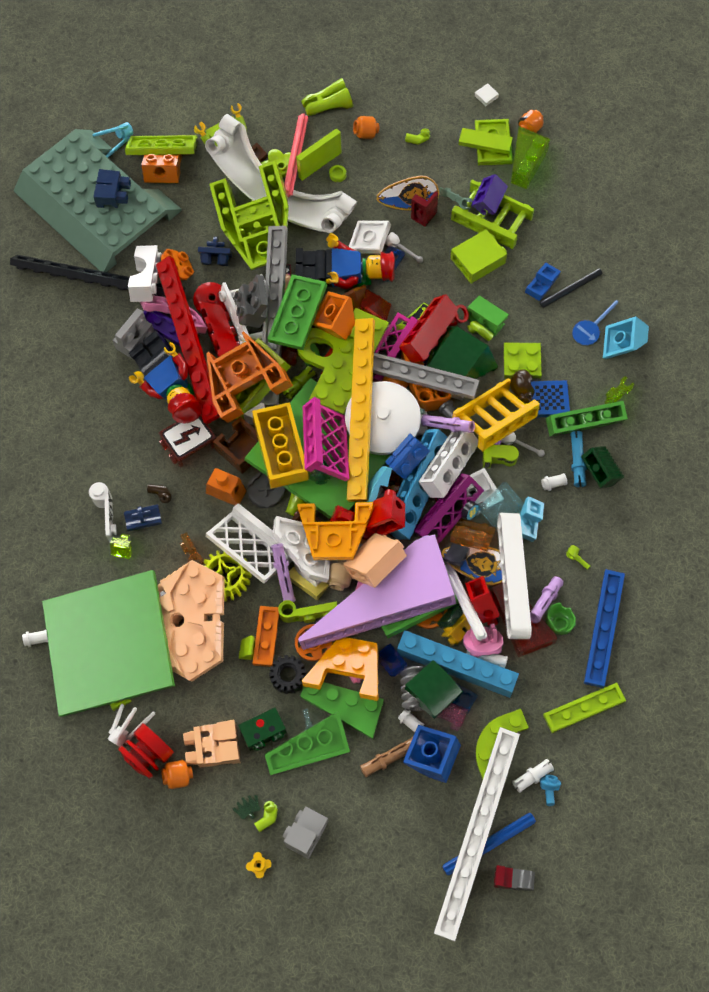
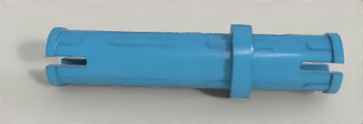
M575 431L570 433L573 456L571 469L574 472V486L580 487L579 480H581V486L584 487L586 486L585 470L587 467L581 458L584 454L583 433L577 431L576 438Z

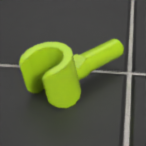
M571 545L566 556L578 561L588 569L590 565L578 556L580 549Z

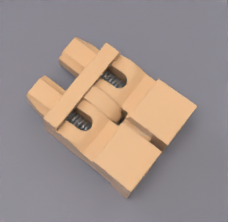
M235 720L193 727L194 731L183 733L185 746L195 745L196 751L185 752L187 765H198L201 768L241 763Z

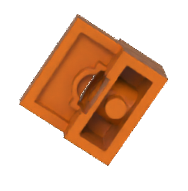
M182 154L144 155L142 161L144 183H179Z

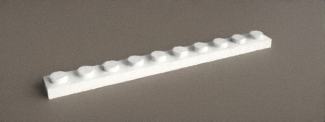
M501 727L495 740L434 934L455 941L520 736L518 733Z

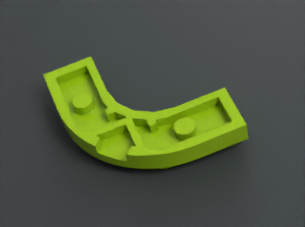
M521 709L495 718L481 732L475 754L482 780L499 728L501 727L515 733L529 728Z

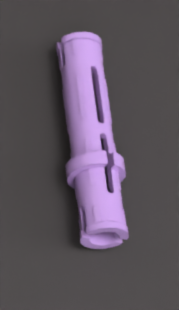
M425 414L421 418L422 426L449 429L452 432L463 431L473 433L475 430L474 421L461 420L459 417L445 418Z
M283 543L274 544L271 546L275 561L273 566L277 570L283 601L290 600L294 602L296 599L288 570L289 561L286 560Z
M555 576L551 579L548 586L543 588L541 597L530 612L531 622H540L551 602L557 598L558 591L563 586L561 578Z

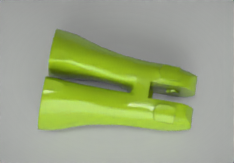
M342 78L318 93L307 95L301 101L308 116L328 109L340 107L349 109L353 107L350 93Z

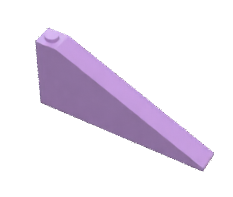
M435 534L431 536L426 535L415 540L404 549L407 556L375 588L367 584L361 585L301 635L298 639L302 649L312 648L456 604L455 595Z

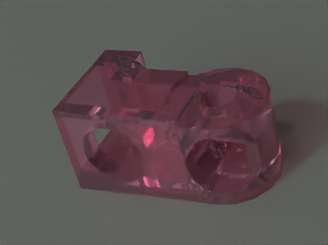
M451 703L436 718L440 717L451 722L450 728L459 731L468 709Z

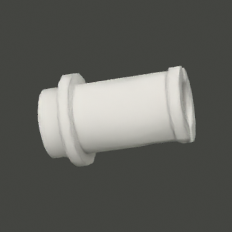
M563 473L552 477L545 476L541 480L544 490L551 491L552 488L567 485L566 475Z
M47 630L34 633L26 632V634L22 635L24 646L31 647L34 644L48 642Z
M405 709L398 717L400 723H404L413 732L416 731L418 725H425L411 714V710L407 711Z

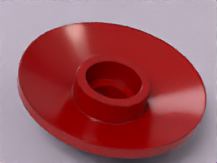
M207 282L196 289L193 303L200 314L199 303L201 302L222 305L224 312L227 310L224 302H221L219 298L220 284ZM210 295L215 297L214 301L209 299Z

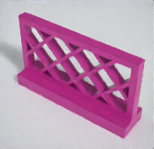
M313 397L302 406L305 470L312 472L316 469L346 482L349 480L345 416L322 406L320 399ZM321 413H323L326 420L321 417ZM333 418L340 421V427L337 425ZM327 421L333 427L334 431H331L329 426L326 424ZM322 428L326 432V436L322 433ZM335 432L340 437L341 442H339V440L334 435ZM327 437H329L331 441L334 443V447H332L330 442L327 440ZM322 443L327 448V452L322 448ZM335 448H337L341 453V458L335 451ZM329 452L336 461L335 463H333L330 457L327 455ZM323 459L325 460V462L327 463V465H328L329 467H327V466H325V465H322V464H323ZM336 464L342 469V473L337 469Z

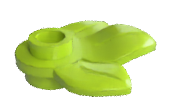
M272 149L268 153L269 160L263 161L261 164L263 165L275 160L281 171L282 178L286 177L291 152L283 154L280 150Z

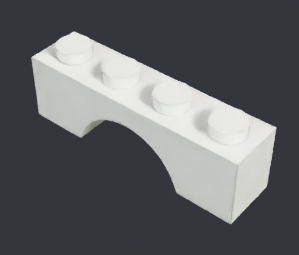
M157 245L136 246L134 254L136 270L141 273L130 276L128 284L130 302H152L153 295L157 293L156 284H158L159 278L156 264L161 261L162 256L161 252H158Z

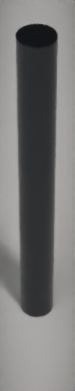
M596 269L540 302L541 307H547L602 275L601 269Z

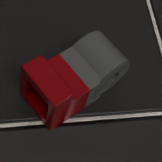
M499 865L495 867V888L534 891L535 872Z

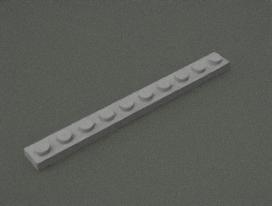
M268 226L265 281L268 306L266 308L267 318L263 322L262 341L281 357L282 345L270 343L267 338L285 294L287 226ZM270 390L260 403H264L265 406L279 405V394L276 395Z

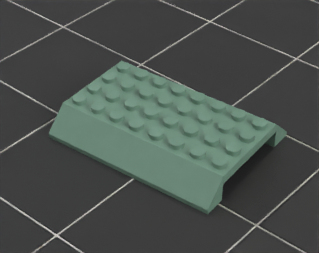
M75 129L24 168L13 191L99 271L107 272L117 264L115 256L161 218L165 217L170 221L182 209L159 189H142L131 178L130 189H121V191L128 193L127 204H119L118 208L112 205H104V208L96 207L93 196L99 169L120 171L121 176H129L105 156L113 148L99 136L93 137L92 134L95 132L92 130Z

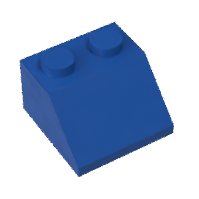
M418 725L403 763L426 777L447 783L461 744L454 735Z

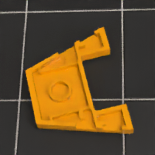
M373 502L355 503V520L339 522H315V503L297 504L314 560L354 559L374 509Z
M347 637L336 640L302 680L303 686L320 690L327 673L364 679L359 692L360 698L378 701L377 643Z

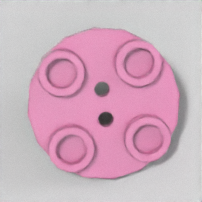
M490 624V628L484 627L487 638L481 641L476 639L471 627L465 633L463 643L465 648L470 651L471 656L480 657L481 655L501 653L503 636L495 629V624Z

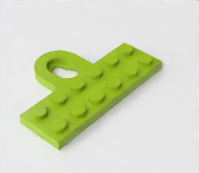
M355 308L354 319L373 318L375 320V353L389 322ZM355 325L347 340L334 337L319 328H311L304 350L297 349L303 361L323 370L309 401L316 397L320 399L322 406L344 415L352 396ZM313 343L328 344L333 349V353L328 357H322L315 354L310 349V346Z

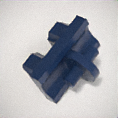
M214 236L213 241H207L208 247H198L202 265H211L212 256L218 257V265L228 266L229 257H232V252L230 248H219L225 247V242H219L218 237Z
M158 504L144 508L139 506L137 507L138 509L124 512L127 531L162 524Z

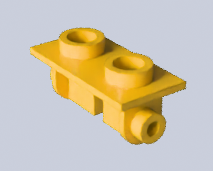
M463 610L457 615L458 619L454 623L450 622L443 629L445 632L441 635L442 637H449L447 641L452 646L457 645L465 635V632L462 630L463 628L467 631L470 630L469 622Z

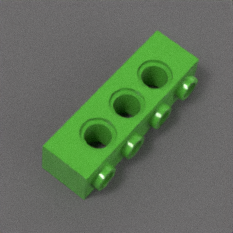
M624 401L553 414L546 418L549 437L573 431L577 432L622 423L628 418Z

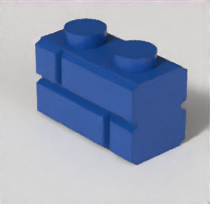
M410 433L385 462L405 480L430 450Z

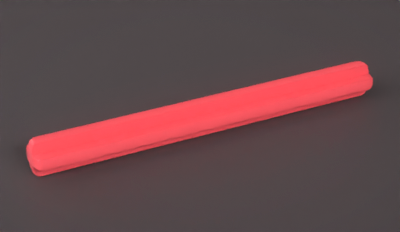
M305 114L298 116L284 183L287 197L293 195L298 171L296 156L302 152L308 123V116Z

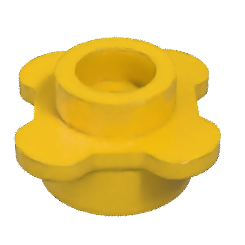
M256 852L251 862L246 864V869L255 873L256 877L260 879L264 877V873L271 867L272 863L269 859L263 858L260 852Z

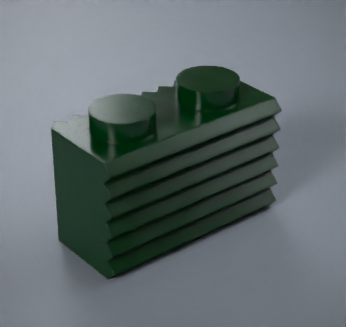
M606 446L592 447L581 456L600 489L612 487L624 478Z

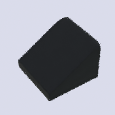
M452 543L443 560L460 569L470 553V548Z

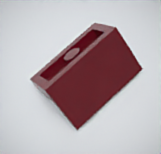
M435 191L428 201L417 194L413 196L411 200L412 220L424 227L427 226L437 213L438 192Z

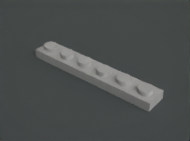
M374 353V374L473 400L479 386V380Z

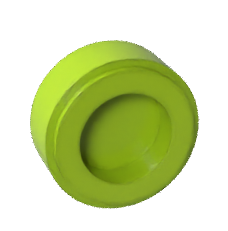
M341 165L331 167L329 170L330 179L334 182L344 181L347 176L346 169Z

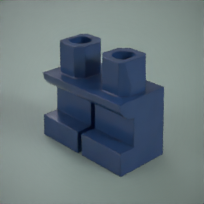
M99 169L93 196L96 207L104 208V205H112L118 208L119 204H127L128 193L121 191V189H130V177L121 176L120 171Z

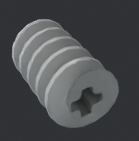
M411 666L400 671V675L403 677L400 680V683L403 685L401 691L404 693L401 696V699L404 701L402 707L406 710L423 711L419 706L420 702L405 690V684L424 668L423 666Z

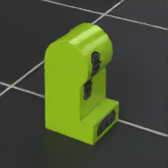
M492 445L483 451V468H490L491 464H504L509 467L515 465L519 456L518 449L511 445Z

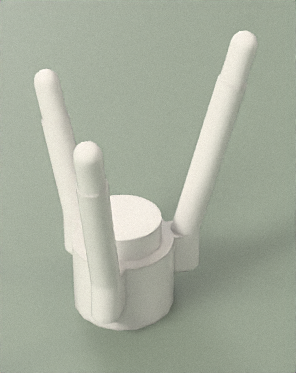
M121 704L114 723L108 732L110 733L108 740L119 747L123 746L124 743L127 744L125 741L127 739L131 740L134 736V731L142 723L146 725L155 715V712L147 716L127 736L129 732L125 729L137 708L134 707L122 727H117L124 708V704Z

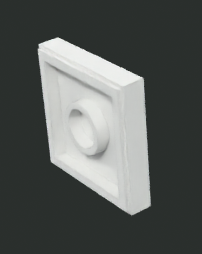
M358 221L349 247L361 253L381 254L391 223L389 221Z

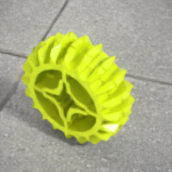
M217 550L216 556L210 554V560L204 559L205 567L213 570L219 565L216 573L223 576V569L227 573L228 582L225 580L226 588H224L225 602L227 601V596L234 600V594L241 597L240 590L247 591L245 585H250L249 578L252 577V574L224 551L223 554H220V551ZM225 563H233L238 567H228ZM240 575L239 580L232 586V580Z

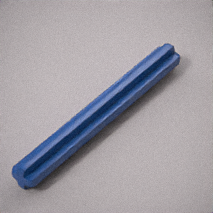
M528 813L488 837L482 855L535 824L534 816ZM458 856L443 864V870L447 875H451L454 872Z

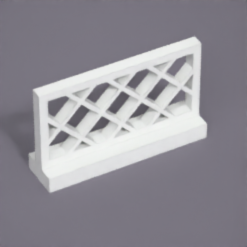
M239 503L233 507L230 514L206 533L205 537L262 583L267 582L277 573L275 568L272 569L274 562H271V556H273L271 546L278 544L273 537V530ZM232 519L238 524V527H227V523ZM216 532H225V538H217L214 534ZM228 532H238L239 539L228 538ZM242 533H249L252 535V539H242ZM229 544H239L240 550H232L229 548ZM242 544H253V550H243ZM256 544H263L267 547V551L256 550ZM285 552L286 560H288L290 564L293 560ZM243 555H254V562L245 561ZM257 556H268V562H257ZM258 567H268L269 572L264 576L258 571Z

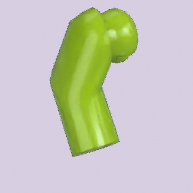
M423 128L419 135L407 133L405 142L417 145L429 140L430 131Z
M477 321L470 322V325L467 327L470 333L477 332L488 342L494 336L492 332Z
M267 801L264 804L263 818L254 823L259 832L276 821L278 809L277 805L272 801Z

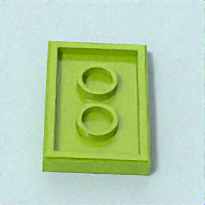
M509 119L475 120V130L510 136ZM510 148L509 155L477 149L478 166L512 164V148Z
M338 129L333 130L296 156L298 177L301 181L342 153L341 132Z

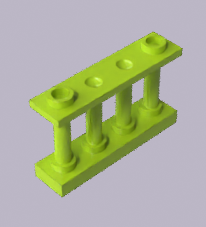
M474 180L470 182L469 191L472 193L469 197L472 199V202L481 185V182ZM504 195L499 205L503 208L494 222L485 220L484 217L486 215H482L480 212L478 215L469 212V210L462 209L456 205L452 209L451 220L477 233L487 229L490 234L496 237L498 243L513 249L517 241V234L515 232L524 218L532 220L534 208ZM467 202V206L471 208L472 202ZM511 211L518 216L510 229L506 230L500 227V224L507 213Z

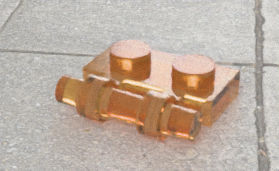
M460 519L451 534L450 542L488 552L496 528L489 526L487 523L480 524L472 522V520Z

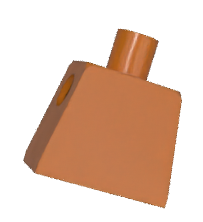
M217 468L214 469L206 484V494L234 506L238 503L240 504L246 493L240 478Z

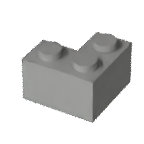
M305 806L303 811L299 810L292 827L288 826L286 828L283 838H285L284 843L287 848L309 859L329 821L327 817Z

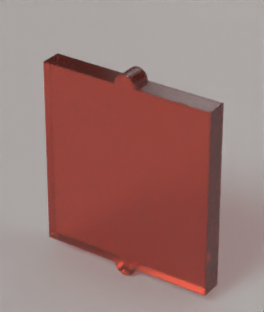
M366 289L359 309L387 321L392 304L381 298L380 295H376Z

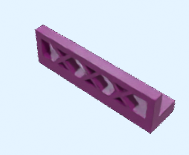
M461 473L449 489L448 494L444 498H440L416 525L414 533L417 536L423 537L428 535L432 529H438L436 540L439 544L462 517L461 512L464 505L469 501L475 502L484 492V489L470 475ZM472 484L477 491L472 496H467V488ZM457 500H463V507L460 511H454V503ZM450 514L448 525H442V517Z

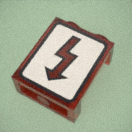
M201 415L191 423L175 422L159 432L161 447L163 450L168 449L170 460L173 464L177 463L180 468L183 467V459L209 444L213 449L215 447L213 441L217 438L210 427L203 422Z

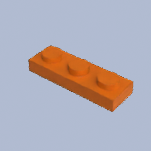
M260 606L252 662L255 666H273L280 616L278 607Z

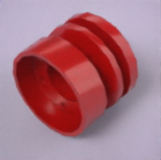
M142 723L133 733L138 742L135 744L127 739L125 742L131 749L127 751L121 745L118 750L121 752L124 760L137 773L150 779L153 775L147 769L149 765L158 771L159 768L154 760L157 758L165 763L174 752L158 735Z

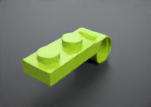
M285 600L280 603L278 611L283 622L304 621V623H312L317 618H322L337 606V601L296 609V605L292 601ZM285 609L293 610L290 615L283 614Z

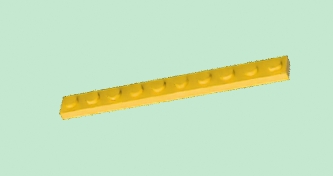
M373 318L355 319L348 459L349 480H347L348 502L367 501L375 335V320Z

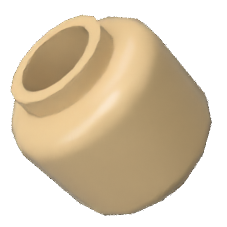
M343 560L330 564L329 580L327 581L330 588L338 591L348 588L352 580L351 575L343 566L345 562Z

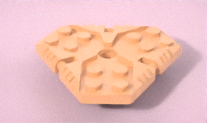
M193 560L160 580V584H158L172 671L191 682L223 662L224 623L220 621V615H224L225 577ZM165 590L166 594L161 596L160 593ZM208 616H212V621H208ZM184 619L183 625L179 627L180 620Z

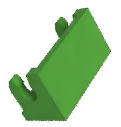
M480 295L467 308L469 313L468 320L470 322H479L494 334L493 337L505 325L503 322L509 315Z

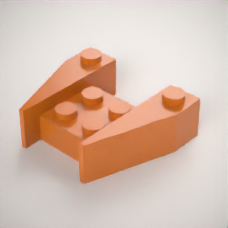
M242 332V335L246 342L216 358L210 352L206 353L212 401L220 418L227 423L244 414L235 395L265 379L270 390L276 395L293 386L285 369L245 332Z

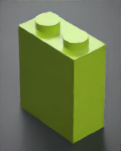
M487 229L451 249V260L471 284L504 265L507 259L506 249L498 244L496 237L490 234Z

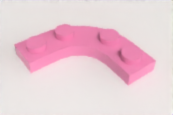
M153 296L152 302H140L143 310L148 312L160 311L171 314L165 297ZM189 307L197 334H205L207 330L206 324L200 315Z

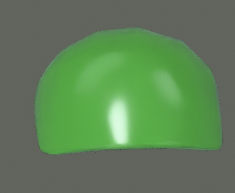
M555 603L548 608L545 623L547 628L553 633L565 635L570 633L575 627L576 617L571 608H565L561 603Z

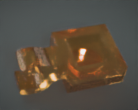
M188 533L180 535L182 542L179 544L184 554L188 552L190 555L188 562L199 560L201 564H204L202 556L198 554Z

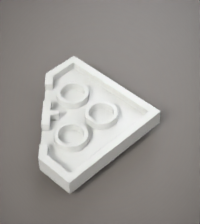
M276 516L273 525L274 539L278 543H283L284 551L308 579L327 583L329 580L330 560L313 559L302 522Z

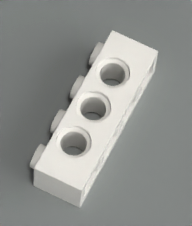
M463 431L450 433L418 481L430 498H444L448 494L449 489L478 446V439L474 433Z

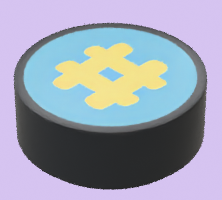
M474 501L467 502L462 509L461 516L467 521H471L478 514L479 505Z

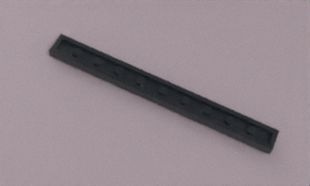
M18 254L10 258V265L16 266L20 270L32 269L35 273L47 272L51 276L58 277L62 275L67 276V279L70 280L82 279L85 283L97 282L101 286L110 287L112 285L117 286L120 290H128L130 279L128 276ZM156 284L157 293L153 296H165L162 284Z

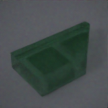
M458 603L450 607L437 622L440 628L452 627L462 616L463 610Z

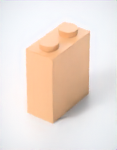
M374 533L356 551L354 559L345 561L343 566L349 572L352 579L375 588L407 555L403 550V544L399 540H393L386 535L382 536Z

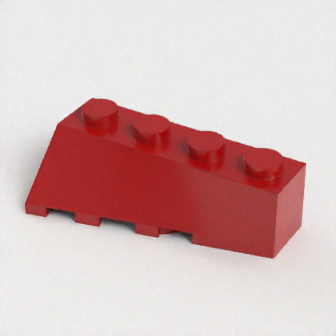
M206 302L199 303L202 318L207 326V332L217 357L239 346V341L235 339V336H237L235 328L229 325L231 319L228 311L224 312L222 305Z

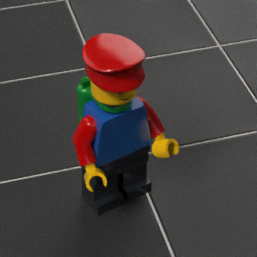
M330 233L326 238L328 246L332 249L303 251V248H296L295 275L324 281L327 283V287H340L347 290L351 287L371 285V279L390 280L391 282L394 280L395 257L393 252L389 254L381 252L380 255H371L367 260L363 258V262H361V252L338 241V237L333 233Z
M155 330L143 340L145 345L140 343L129 352V355L135 360L141 372H134L136 377L134 375L129 376V380L133 384L139 383V387L150 397L159 400L166 399L168 410L176 422L183 424L191 423L201 415L202 406L196 400L194 390L187 380L188 365L181 354L176 353L175 345L171 342L168 344L167 340Z

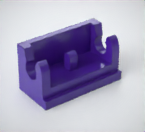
M496 174L483 178L471 206L475 207L482 215H486V210L492 215L496 214L508 186Z

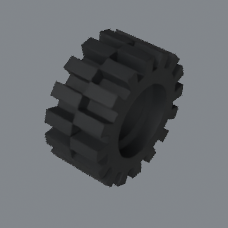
M284 655L285 658L280 656L278 661H274L273 666L270 667L269 676L271 683L279 692H284V694L291 692L293 694L303 686L302 680L306 676L305 666L299 658L295 659V656L291 655V657H288V655ZM285 668H292L296 672L295 678L290 682H285L280 677L281 671Z

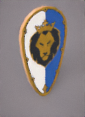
M416 176L387 186L378 193L377 201L390 208L411 211V200L415 194L428 201L435 191L438 192L439 198V189L433 179L427 176Z
M462 545L470 548V553L462 567L459 569L448 563L453 569L472 580L484 576L487 584L490 586L502 583L500 550L486 546ZM447 547L442 550L443 558L450 547Z

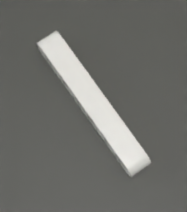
M499 513L497 527L508 639H530L531 619L520 514Z

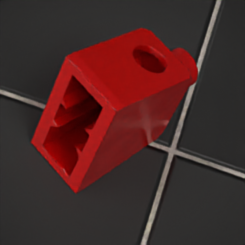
M385 490L384 497L373 501L374 509L366 526V530L372 535L377 533L383 536L405 527V503L396 496L394 490Z
M484 576L465 583L471 603L481 623L487 622L489 627L490 624L497 625L500 613Z

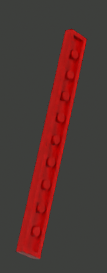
M168 256L157 263L156 267L181 350L188 365V373L195 396L202 406L201 415L203 422L209 424L220 418L212 401L209 370L173 257Z

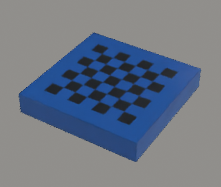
M567 380L531 381V385L535 390L533 400L535 399L540 403L536 418L570 411Z

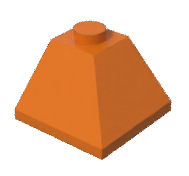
M328 291L320 304L313 326L334 337L347 340L355 325L352 298Z

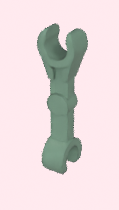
M440 187L439 195L449 197L452 201L458 202L462 209L470 210L467 202H472L471 198H462L459 194L451 192L450 188L444 189Z

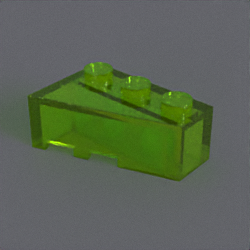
M519 126L511 177L512 184L524 189L528 188L548 152L549 138Z

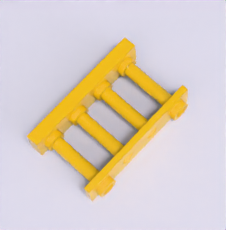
M509 378L499 382L495 387L453 412V417H459L461 420L473 421L470 417L477 413L491 425L487 430H483L475 423L474 432L478 435L477 447L482 452L538 416L540 403L534 399L530 403L524 404L509 391L511 383ZM505 397L519 409L515 412H510L497 400ZM491 405L505 418L497 421L484 408Z

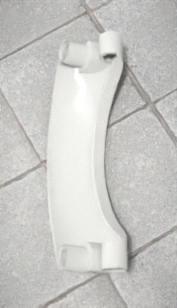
M229 114L224 115L219 123V128L221 129L217 130L214 136L206 141L205 148L224 174L252 201L263 198L267 195L258 167L262 164L251 147L246 128ZM294 190L293 195L287 197L289 205L288 221L309 229L332 233L351 214L357 201L342 191L325 195H312Z

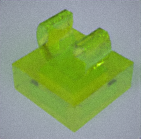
M122 533L120 538L112 537L110 541L111 555L130 559L132 546L131 541H128L129 535Z

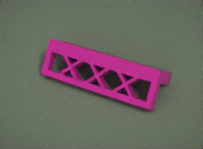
M398 312L383 335L375 353L386 350L387 356L396 358L401 350L399 348L400 344L418 320L414 317L409 319ZM398 319L407 323L404 329L397 331L395 323ZM395 335L397 341L394 345L388 346L387 336ZM376 374L375 377L373 376V381H382L384 376Z

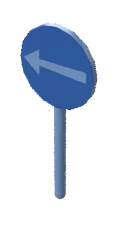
M616 300L595 322L587 320L578 322L572 332L575 341L581 345H592L597 342L600 335L597 324L618 304V301Z

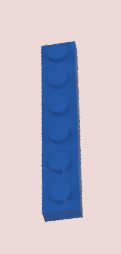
M607 569L604 571L583 684L600 688L605 687L625 573Z

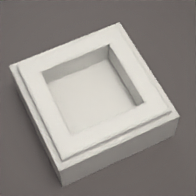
M486 84L475 92V97L487 106L496 100L499 94L489 84Z

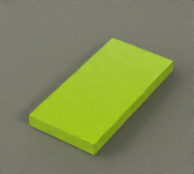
M130 136L125 148V154H195L198 136Z

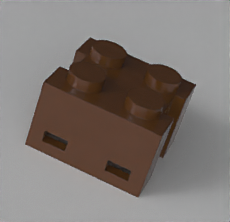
M240 416L231 424L234 434L228 440L225 439V435L220 434L213 443L216 451L243 474L251 466L244 461L245 457L257 444L258 437L256 430Z

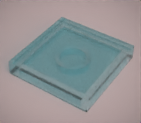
M503 482L478 509L498 532V514H520L524 503L509 484Z

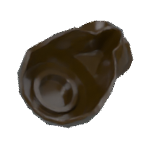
M522 369L512 375L510 387L518 399L524 404H528L533 400L535 390L531 385L532 376L527 370Z

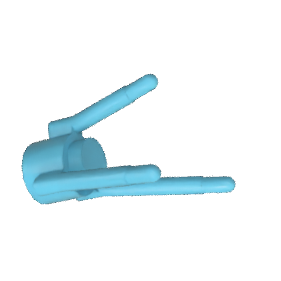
M128 122L92 134L95 137L115 132L118 138L123 139L105 155L107 158L124 143L128 142L129 136L133 135L132 126Z

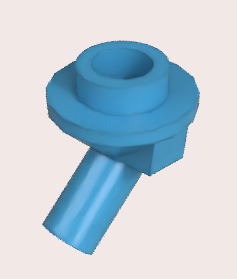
M545 775V777L540 779V787L545 790L547 806L555 805L554 790H559L561 786V781L554 775Z

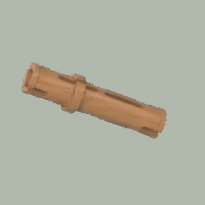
M413 737L381 755H375L374 759L360 765L363 775L368 777L380 769L384 770L389 764L406 756Z

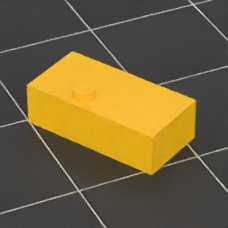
M290 402L253 410V421L270 488L309 480L308 471L305 470L304 453Z

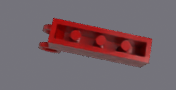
M446 294L434 298L399 348L412 363L425 361L429 357L431 349L438 344V339L446 333L448 326H455L457 323H464L468 320L469 313L464 305L455 306ZM458 308L464 312L463 320L459 319Z

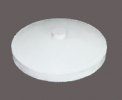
M387 381L373 382L369 453L390 455L410 433L414 437L417 436L421 423V412L415 397L403 386ZM351 399L348 402L345 412V423L349 436Z

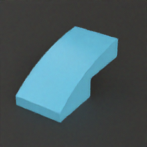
M382 466L372 477L368 484L367 502L377 500L380 485L388 487L392 468Z
M529 496L523 504L520 519L522 538L533 542L537 538L538 522L543 520L544 503Z

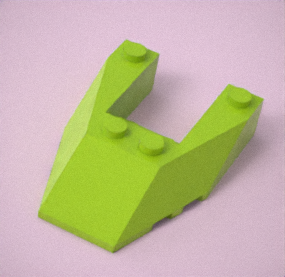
M275 160L258 166L267 195L263 198L236 206L232 188L226 178L209 184L221 229L251 270L266 265L268 226L288 225L289 205L281 171Z

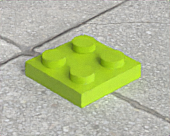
M504 343V378H511L516 371L525 369L532 378L541 379V343Z

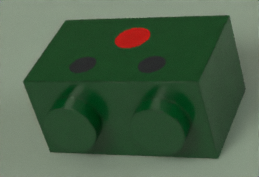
M276 707L238 725L250 751L253 749L254 751H259L266 746V743L272 740L273 742L280 741L284 738V734L287 733Z

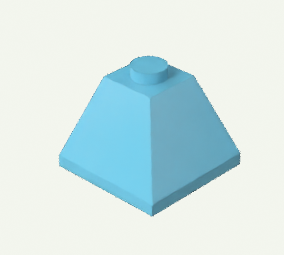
M636 316L606 326L603 358L608 359L637 350L648 342L649 326Z

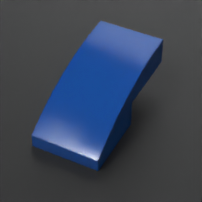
M545 263L539 269L533 281L526 287L525 293L541 301L561 271Z

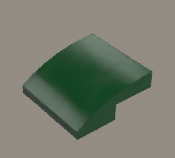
M434 660L405 684V690L420 702L419 706L434 719L462 694V690Z

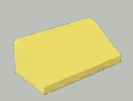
M295 566L289 571L291 582L317 601L329 587V584L321 582L315 587L296 571Z

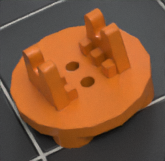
M166 249L163 252L161 261L168 256L173 257L180 280H187L193 275L194 270L188 260L189 256L185 252H178L173 249Z

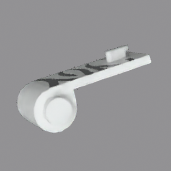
M94 483L89 489V495L97 507L105 508L106 537L110 543H114L113 534L117 535L116 524H113L112 495L104 483Z

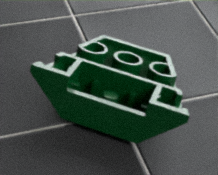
M457 326L446 328V333L438 339V344L431 349L426 365L473 379L482 378L486 373L498 369L489 346Z

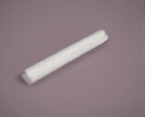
M449 564L445 565L453 592L476 639L479 641L486 639V631L455 569Z

